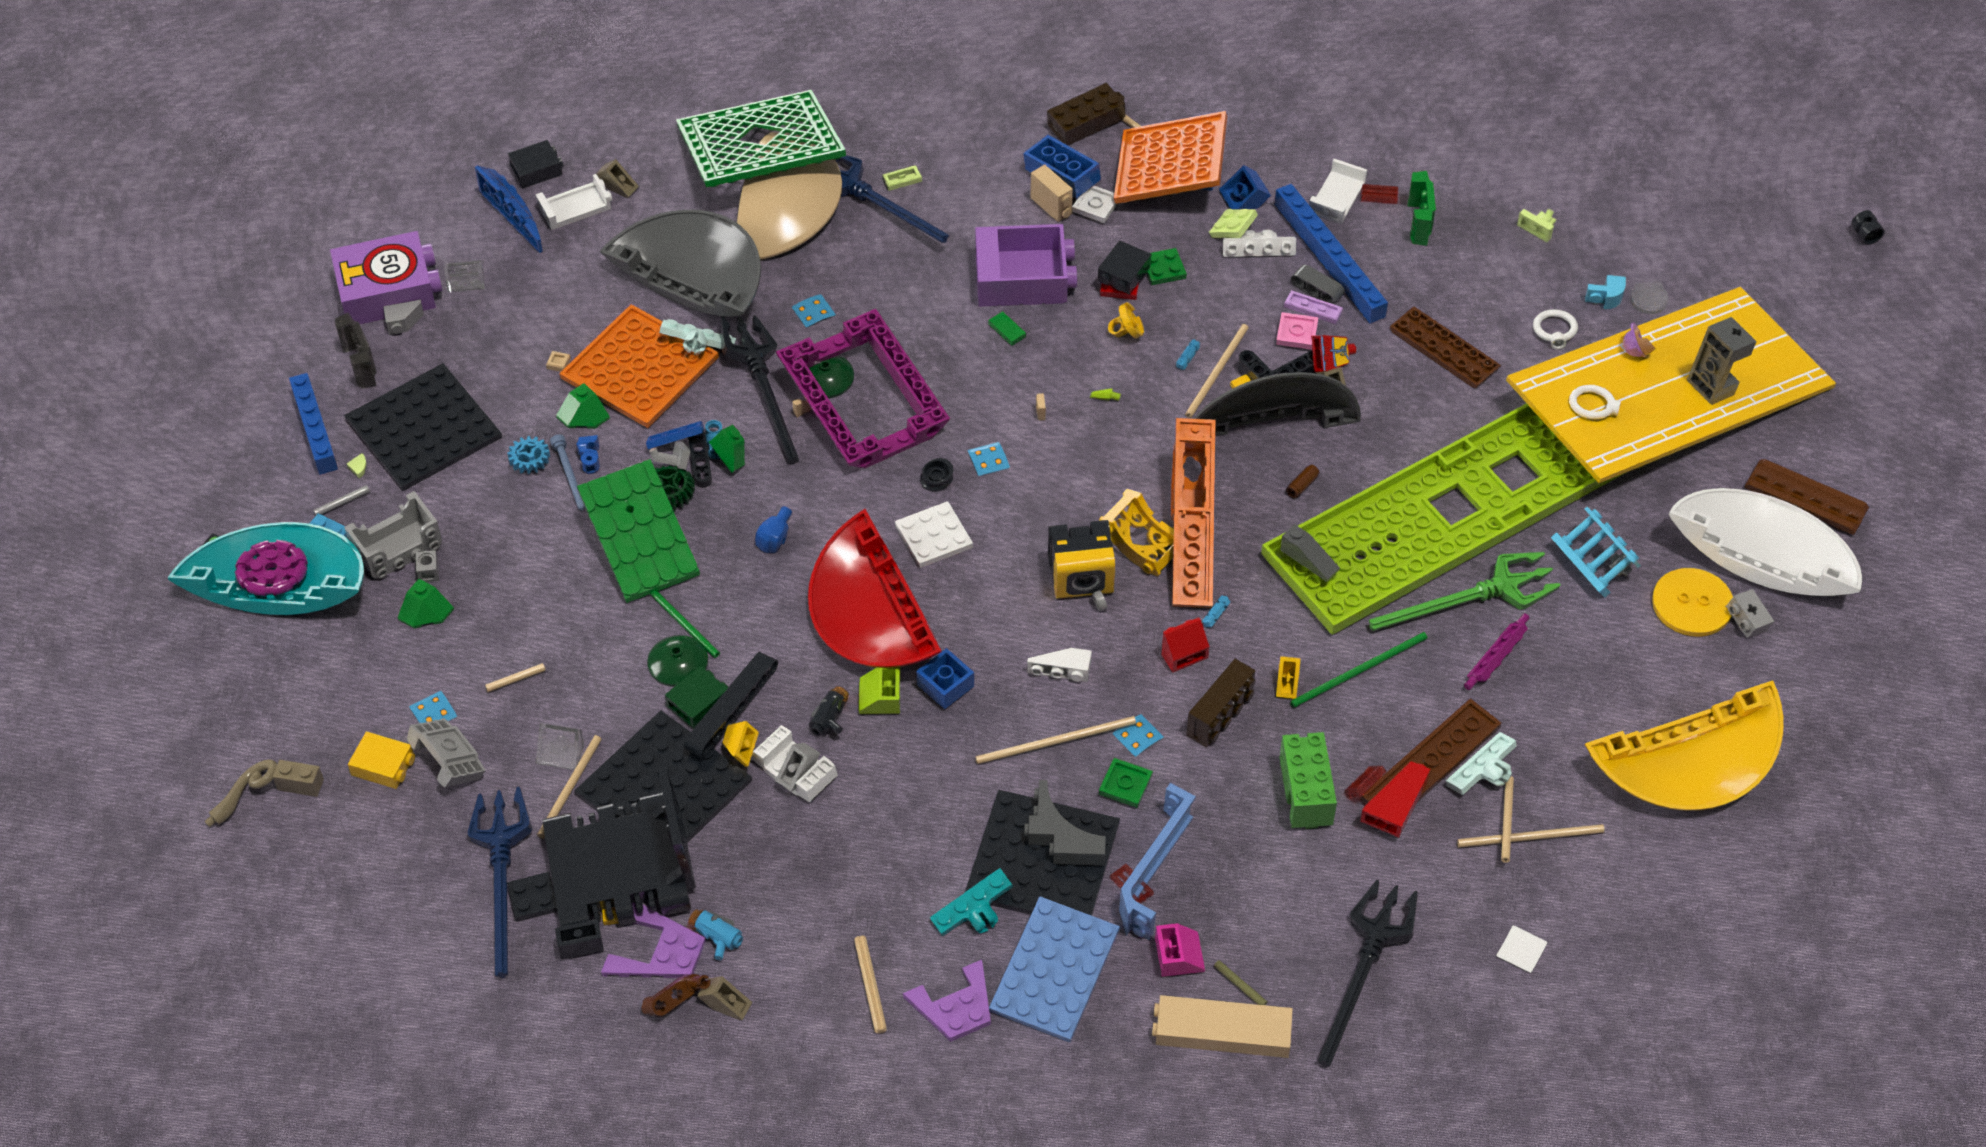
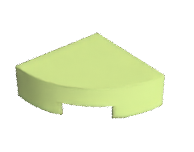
M361 453L348 462L347 467L358 478L364 475L367 463L365 456Z

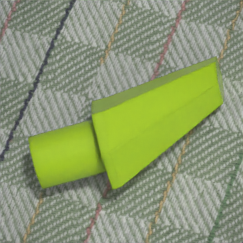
M1112 388L1093 391L1090 394V398L1106 401L1110 399L1119 401L1121 396L1120 393L1113 392Z

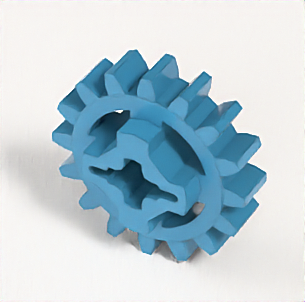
M528 436L527 440H524L521 437L519 443L514 441V446H509L510 452H507L510 466L513 465L514 470L519 469L520 473H523L524 470H527L528 474L531 473V470L538 472L537 468L544 469V463H549V447L543 439L538 441V437L531 439Z

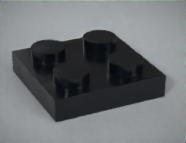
M549 872L507 882L516 922L558 912Z

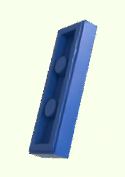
M695 422L649 436L646 441L647 448L651 449L701 434L704 430L703 422Z

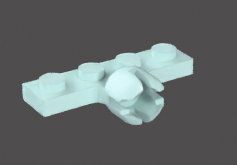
M672 319L663 320L659 333L683 339V347L688 353L692 351L694 355L701 354L706 346L722 349L721 334L714 333L713 330L699 329L691 324H679ZM729 335L732 343L735 344L736 338Z
M1499 732L1446 780V786L1461 795L1465 794L1481 779H1486L1496 786H1503L1504 782L1509 781L1512 772L1510 769L1511 765L1502 761V759L1517 746L1516 740Z

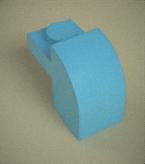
M1607 275L1605 286L1588 284L1585 302L1604 304V309L1617 307L1623 298L1626 277Z

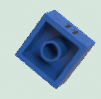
M947 648L916 671L917 685L943 709H946L974 687V672Z

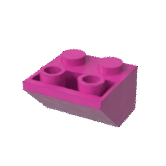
M1178 923L1156 926L1155 942L1162 977L1205 972L1197 931Z

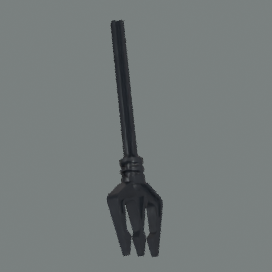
M754 315L752 319L753 330L760 333L764 343L762 345L757 344L748 332L746 323L738 316L737 331L741 334L742 345L733 344L728 333L731 326L725 317L722 316L720 326L723 354L747 365L752 379L757 380L788 462L790 464L798 462L799 457L767 378L769 370L765 360L774 355L778 346L776 341L758 317Z
M1379 880L1374 882L1351 911V924L1364 937L1365 941H1363L1362 947L1359 950L1361 959L1318 1060L1322 1067L1327 1068V1066H1331L1371 966L1374 962L1379 961L1380 954L1383 951L1382 948L1385 945L1406 942L1413 938L1418 899L1417 891H1414L1407 901V907L1410 911L1403 926L1390 924L1392 908L1397 904L1398 885L1388 894L1387 903L1376 918L1370 919L1364 916V912L1369 901L1378 897Z

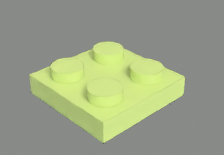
M1228 209L1224 211L1223 215L1209 231L1211 238H1241L1258 216L1256 210Z

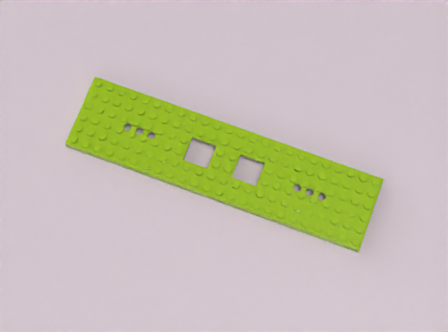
M1526 403L1298 525V527L1309 533L1340 567V570L1328 582L1280 550L1282 535L1285 533L1264 543L1261 554L1333 635L1619 476L1598 483ZM1518 455L1539 478L1512 492L1491 469ZM1458 488L1478 511L1450 525L1430 502ZM1387 539H1396V542H1389ZM1372 547H1379L1381 550L1375 551ZM1355 556H1364L1365 559H1357Z

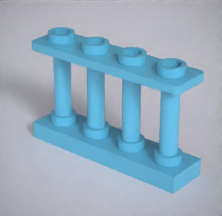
M1586 507L1585 510L1590 515L1567 536L1561 537L1556 532L1551 538L1598 592L1606 597L1611 593L1606 587L1615 576L1630 563H1633L1637 568L1641 565L1637 562L1639 557L1632 549L1629 552L1626 550V542L1620 536L1616 538L1612 534L1615 530L1607 522L1603 524L1600 521L1603 517L1596 509L1591 511ZM1596 521L1602 529L1580 549L1573 550L1570 547L1573 544L1572 541ZM1608 535L1614 543L1594 561L1585 564L1582 560L1584 555ZM1618 549H1621L1626 557L1607 574L1598 578L1594 574L1597 571L1596 569Z

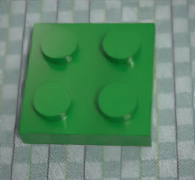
M1176 248L1151 253V267L1146 272L1151 286L1186 279L1187 273Z
M1114 758L1101 784L1099 795L1138 808L1153 776V771Z

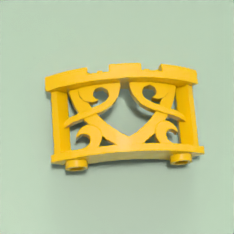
M1126 489L1122 493L1123 497L1104 517L1101 516L1099 521H1109L1111 541L1129 560L1141 567L1147 574L1159 576L1161 574L1160 571L1173 558L1174 529L1163 521L1159 523L1152 516L1154 512L1147 505L1142 493ZM1128 505V509L1125 512L1124 508ZM1120 514L1123 519L1119 518L1115 521L1114 519ZM1130 526L1134 528L1145 527L1148 530L1147 540L1150 545L1133 544L1130 536ZM1158 553L1161 554L1162 557L1158 561H1156L1155 559L1158 557Z

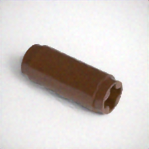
M1312 464L1307 466L1287 486V494L1292 498L1300 496L1316 480L1320 474L1319 469Z

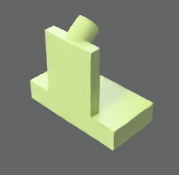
M1523 209L1519 213L1517 226L1548 242L1552 237L1553 224L1556 222V219L1552 217L1554 211L1547 209L1546 213L1541 211L1536 216Z

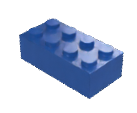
M1047 135L1023 153L1025 169L1027 171L1033 172L1046 165L1072 188V196L1074 198H1078L1101 180L1098 162L1050 135Z

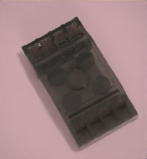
M349 313L335 318V326L343 353L352 350L356 351V354L349 356L356 383L361 389L377 386L374 377L377 371L372 352L359 322L354 321Z

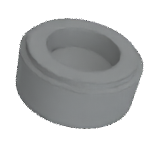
M1100 590L1094 592L1092 597L1099 611L1107 609V603Z

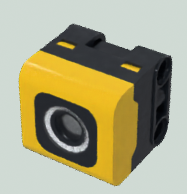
M1091 521L1090 528L1089 526L1069 528V533L1067 524L1048 526V561L1051 567L1056 599L1088 596L1099 590L1102 594L1114 593L1115 558L1109 521Z

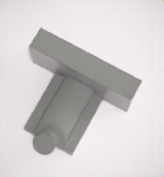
M675 442L673 454L658 452L656 448L649 450L651 458L655 462L675 465L680 469L686 470L690 450L683 442Z

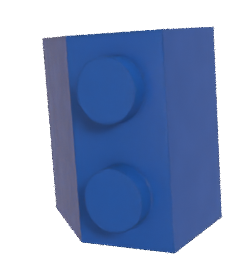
M1245 165L1219 189L1232 210L1257 209L1271 196L1258 173Z

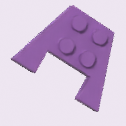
M982 960L962 968V972L970 985L969 987L934 1002L931 1001L923 985L903 993V998L950 1042L991 1025Z

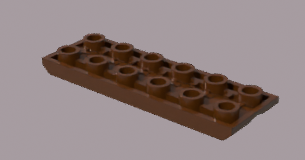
M1415 306L1390 326L1393 334L1472 388H1477L1501 367L1492 358Z
M1766 459L1759 460L1744 488L1750 491L1772 496L1797 506L1822 522L1852 535H1855L1869 509L1868 504L1862 500Z

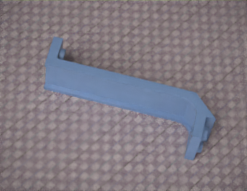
M1172 783L1166 788L1164 812L1171 818L1121 888L1119 912L1126 936L1131 930L1137 936L1148 940L1153 936L1156 912L1136 902V900L1193 819V816L1190 815V808L1196 796Z

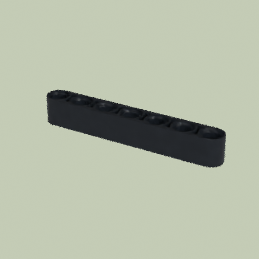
M758 652L688 735L684 748L701 757H705L725 734L727 726L734 723L772 677L778 667V660Z

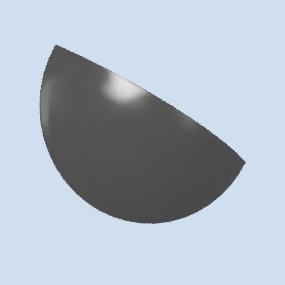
M676 210L645 218L624 229L600 250V253L613 264L651 290L693 310L717 316L732 317L743 315L755 297L761 277L759 252L748 232L732 219L704 210Z
M1296 372L1265 376L1241 384L1217 397L1193 419L1215 420V436L1228 434L1230 427L1299 415L1301 420L1320 417L1325 429L1360 422L1361 412L1353 392L1340 381L1321 374Z

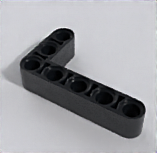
M1244 350L1239 355L1238 370L1242 375L1247 374L1251 380L1282 373L1302 372L1316 374L1314 372L1313 350L1273 371L1253 351Z

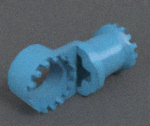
M710 420L705 424L706 442L710 449L708 455L710 458L717 460L720 457L709 441L722 430V424L717 420ZM714 427L718 428L719 430L716 432H712L709 429Z

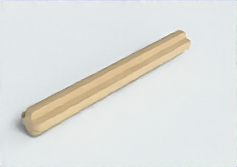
M863 935L857 936L854 939L874 1029L877 1034L884 1033L887 1030L867 940Z

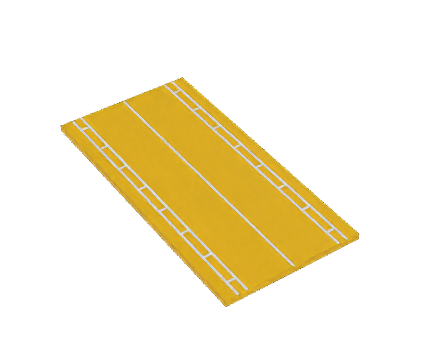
M1741 287L1637 326L1642 338H1647L1656 348L1645 358L1631 356L1624 349V336L1631 330L1628 329L1510 374L1506 378L1511 387L1598 483L1833 389L1836 385V382ZM1732 317L1757 342L1750 356L1738 360L1732 365L1730 373L1740 382L1735 395L1711 405L1687 381V378L1708 326ZM1583 385L1603 387L1613 395L1615 400L1621 401L1618 415L1610 414L1602 419L1584 418L1571 408L1569 404L1570 394L1574 389ZM1583 393L1577 397V403L1588 411H1602L1606 409L1608 404L1603 396L1596 393Z

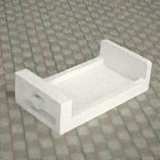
M594 174L592 183L547 199L543 192L536 194L538 208L551 230L610 210L612 196L609 191L605 190L603 180H599L598 176Z

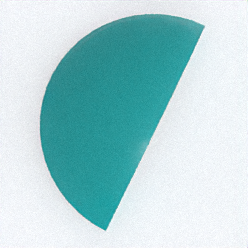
M278 522L242 528L207 542L186 556L168 576V580L199 597L230 608L269 615H293L323 610L340 604L357 594L364 578V565L359 550L349 539L340 533L309 523ZM267 540L269 542L284 540L295 544L296 548L302 549L308 561L306 566L307 573L304 579L298 585H294L292 590L276 596L273 594L259 596L249 593L246 588H242L235 577V571L237 570L235 565L244 551L248 552L254 544Z

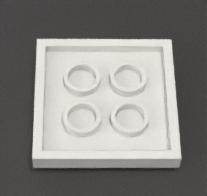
M948 501L895 521V527L919 568L973 548V542Z

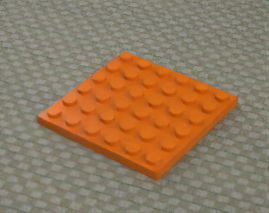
M1226 111L1123 130L1114 192L1115 203H1126L1134 200L1219 186L1227 125Z
M631 304L569 363L559 375L562 380L576 388L583 383L596 393L601 402L649 428L719 358V354L708 346L705 347L701 354L694 355L692 351L688 353L683 347V339L659 333L663 321Z

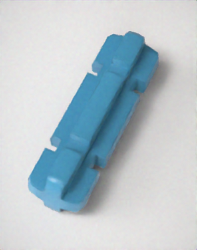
M1195 339L1190 341L1189 346L1186 347L1176 362L1177 368L1184 370L1196 354L1195 352L1200 348L1199 341Z
M1220 596L1204 617L1202 623L1206 628H1212L1225 611V608L1228 607L1230 604L1229 597Z

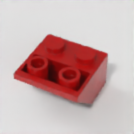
M1199 617L1187 620L1181 625L1170 627L1163 631L1161 655L1173 673L1209 658L1210 646Z

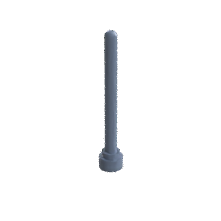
M560 434L555 435L550 439L552 449L559 454L577 507L583 511L585 506L579 495L578 484L565 451L567 445L565 437Z

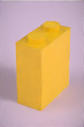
M366 731L351 757L348 767L351 776L397 789L400 782L404 781L408 767L414 763L415 754L410 744Z

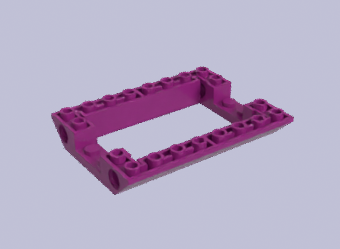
M876 308L843 322V332L815 344L808 337L776 351L777 356L849 466L868 468L928 441L950 420V417ZM868 342L916 415L907 419V428L880 440H877L874 434L857 443L809 368Z

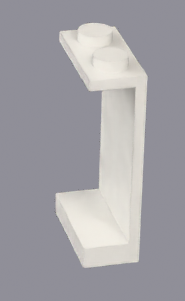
M1333 159L1332 170L1318 195L1311 197L1309 206L1318 217L1342 224L1366 182L1367 169Z

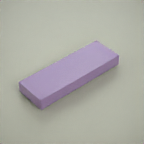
M1292 290L1284 303L1285 308L1312 317H1318V319L1333 324L1337 323L1343 312V307Z

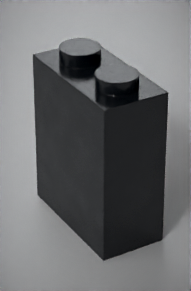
M548 140L508 153L510 166L522 188L563 175V161L561 157H557L555 146H551Z
M1119 240L1099 266L1097 281L1130 295L1151 267L1152 254Z

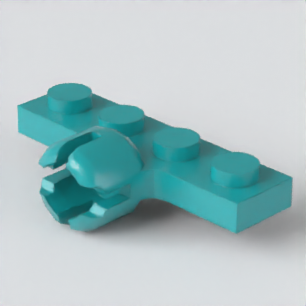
M999 868L936 912L930 919L942 936L964 921H969L978 933H985L989 931L984 922L985 920H987L992 928L998 922V916L990 904L1011 889L1013 885Z

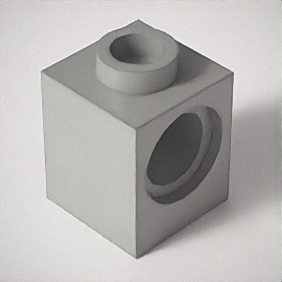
M436 550L416 552L418 579L425 582L439 581V562Z

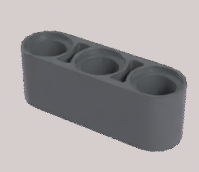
M1302 265L1291 276V282L1295 287L1316 299L1335 304L1345 293L1344 287L1340 283L1308 265Z

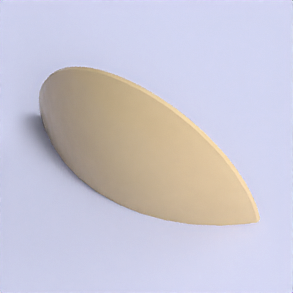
M770 132L759 144L766 145L779 132ZM831 159L820 164H808L802 168L795 167L784 172L777 171L770 175H759L752 179L744 180L737 223L753 239L758 249L760 260L782 254L801 245L813 237L829 221L838 206L842 193V178L838 164L835 160Z

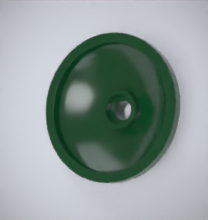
M839 355L809 368L828 399L844 394L854 382V369L851 363Z
M674 635L660 640L653 646L648 655V669L651 676L657 682L665 686L675 687L698 667L702 666L706 670L708 667V654L706 648L697 639L685 635Z

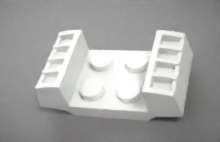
M781 725L752 752V760L775 780L791 746L796 744L793 742L792 732ZM823 756L795 782L796 789L791 792L811 802L820 791L838 776L835 765Z

